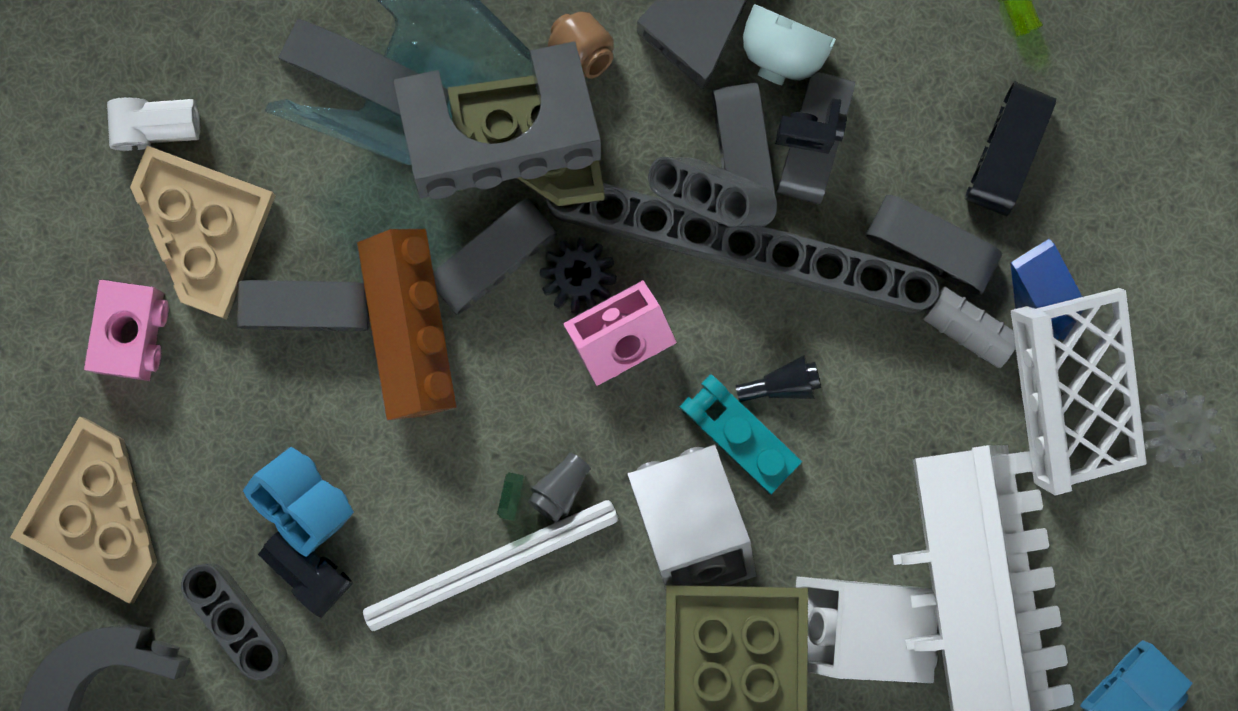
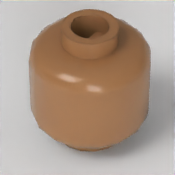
M577 12L571 15L565 14L554 22L551 27L548 47L575 41L585 78L593 79L598 77L610 66L613 60L614 39L590 13Z

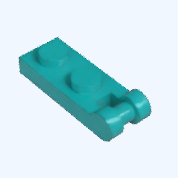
M710 374L701 383L703 388L693 399L687 397L679 408L771 495L802 461L739 402L718 379ZM717 400L726 410L714 421L705 411Z

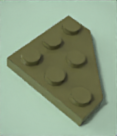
M533 76L448 87L454 125L467 137L482 143H504L521 136L533 125L541 107ZM599 160L593 161L591 165L582 169L564 167L551 170L535 179L518 177L520 181L558 206L604 200L605 192Z

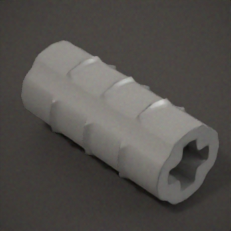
M942 287L936 301L927 308L922 320L938 329L940 333L946 334L958 342L959 345H963L977 354V357L983 358L997 368H1001L1016 349L1012 329L1005 326L1004 322H999L985 313V310H981L968 302L965 297H960L946 287Z

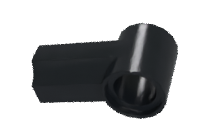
M279 531L264 544L258 553L278 575L293 587L291 590L293 595L309 611L320 618L326 614L353 584L352 580L344 572L339 574L336 571L338 566L325 556L320 557L315 551L307 557L300 554L287 543Z

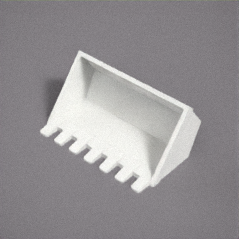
M987 445L974 447L970 451L915 458L913 465L926 550L892 556L894 565L928 562L933 592L911 595L910 598L912 608L935 605L939 633L906 639V649H915V651L920 652L942 650L951 711H1049L1073 705L1074 699L1070 684L1048 687L1046 670L1066 666L1068 661L1064 645L1042 648L1040 630L1059 627L1062 623L1058 606L1038 609L1035 606L1033 591L1053 588L1055 586V579L1052 567L1032 570L1029 568L1027 552L1047 549L1049 547L1047 530L1045 528L1023 530L1021 513L1042 510L1043 508L1041 491L1039 489L1023 492L1017 491L1015 474L1033 472L1030 451L1009 454L1008 445Z

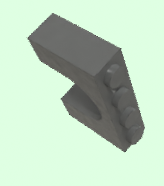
M575 41L530 50L532 73L541 106L533 125L524 134L504 143L490 144L478 142L467 137L457 129L449 116L439 70L393 79L413 175L420 199L425 197L443 199L453 195L458 190L472 187L489 189L499 185L504 180L518 177L535 179L551 170L564 167L582 169L591 165L593 161L601 160L600 136Z

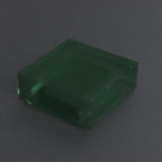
M510 472L506 474L497 511L499 518L517 521L526 476Z

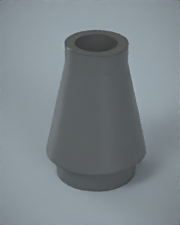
M569 453L559 465L531 488L533 494L527 500L528 503L544 517L557 523L562 515H568L591 467L577 455Z

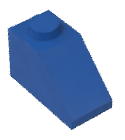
M1047 239L1010 263L1016 309L1026 306L1037 309L1082 297L1059 251L1050 239ZM1084 310L1078 311L1076 313H1078L1081 316ZM1067 314L1051 318L1053 337L1057 340H1064L1077 321Z

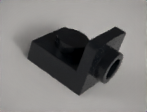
M832 98L827 108L825 123L817 122L818 117L803 112L791 113L790 117L782 115L775 144L829 154L834 142H842L844 137L847 114L840 113L842 100Z

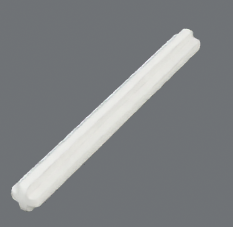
M605 500L365 608L363 615L366 624L371 631L383 628L610 526L618 521V515L612 502Z

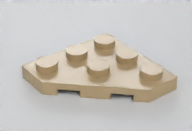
M146 146L130 188L149 225L148 229L160 257L165 262L171 275L178 298L185 305L227 320L238 292L239 281L243 280L276 195L269 190Z
M79 417L10 538L131 604L135 603L157 564L125 441L84 417Z

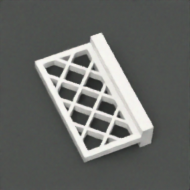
M1116 288L1037 309L1026 306L1011 310L1034 484L1056 496L1071 492V485L1146 465L1126 290ZM1112 303L1114 318L1105 332L1090 323L1100 306ZM1084 310L1081 316L1078 313H1076L1078 311ZM1067 314L1077 322L1063 343L1053 337L1051 318ZM1087 328L1100 337V339L1085 360L1075 353L1072 348ZM1109 345L1118 350L1119 362L1110 376L1095 367ZM1070 356L1082 366L1067 387L1059 382L1058 370L1066 357ZM1091 372L1105 381V384L1092 403L1077 394ZM1117 389L1123 393L1124 406L1114 420L1101 411L1113 391ZM1074 399L1088 409L1075 429L1071 430L1065 426L1064 413ZM1098 415L1111 424V426L1096 447L1084 439L1083 436ZM1122 432L1129 438L1130 455L1114 459L1106 453L1119 433ZM1080 442L1092 450L1093 453L1083 468L1071 471L1069 457Z

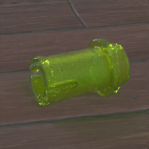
M997 0L998 2L1003 1L1016 38L1030 33L1033 29L1037 30L1043 27V23L1040 22L1032 0Z

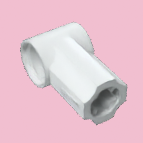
M117 98L107 102L109 146L111 149L129 151L132 150V146L138 145V150L146 149V146L151 147V143L199 140L200 115L197 102L194 99L148 102L140 98Z

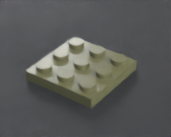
M666 585L664 711H807L808 588Z

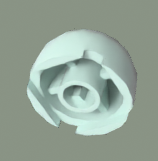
M756 4L753 5L743 34L744 49L748 58L761 67L758 76L781 86L785 78L800 81L814 75L823 66L836 40Z

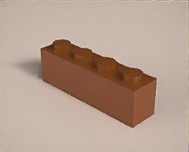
M389 229L357 242L387 420L423 417L457 408L426 229Z

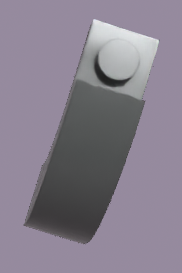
M115 625L90 630L62 643L41 662L27 685L19 711H79L85 691L92 679L103 669L111 665L128 666L175 680L185 676L190 658L178 655L180 647L166 642L152 641L151 647L147 646L152 630L150 627Z

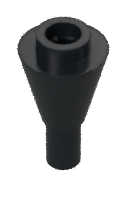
M805 355L765 375L763 379L736 385L739 402L766 396L769 398L815 399L814 390L822 388L816 362L807 363Z

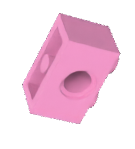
M99 280L84 370L96 374L150 381L151 371L156 372L158 370L161 360V346L156 345L158 328L165 326L169 312L168 301L163 300L164 292L154 287ZM135 320L138 325V334L133 341L124 343L121 337V330L127 322Z
M644 281L631 286L563 323L596 386L677 343L660 305Z

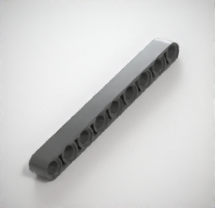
M604 183V200L578 203L570 208H562L546 198L550 213L555 218L564 222L905 314L915 315L923 312L936 301L939 295L937 279L932 273L924 269L764 226H726L673 202ZM614 200L622 206L623 211L617 219L606 220L597 212L599 205L604 201ZM648 212H658L665 218L666 225L660 231L650 232L642 226L640 220ZM699 223L707 228L709 239L700 244L692 243L686 238L684 230L690 224ZM743 235L751 241L752 251L744 256L736 255L730 250L728 240L732 236ZM780 246L791 249L795 255V264L788 268L777 265L773 260L772 251ZM822 258L833 260L839 269L838 277L835 279L821 277L816 269L817 261ZM873 270L877 272L882 280L881 289L878 291L867 290L860 280L862 271ZM907 282H917L924 288L925 299L922 303H914L906 297L905 285Z

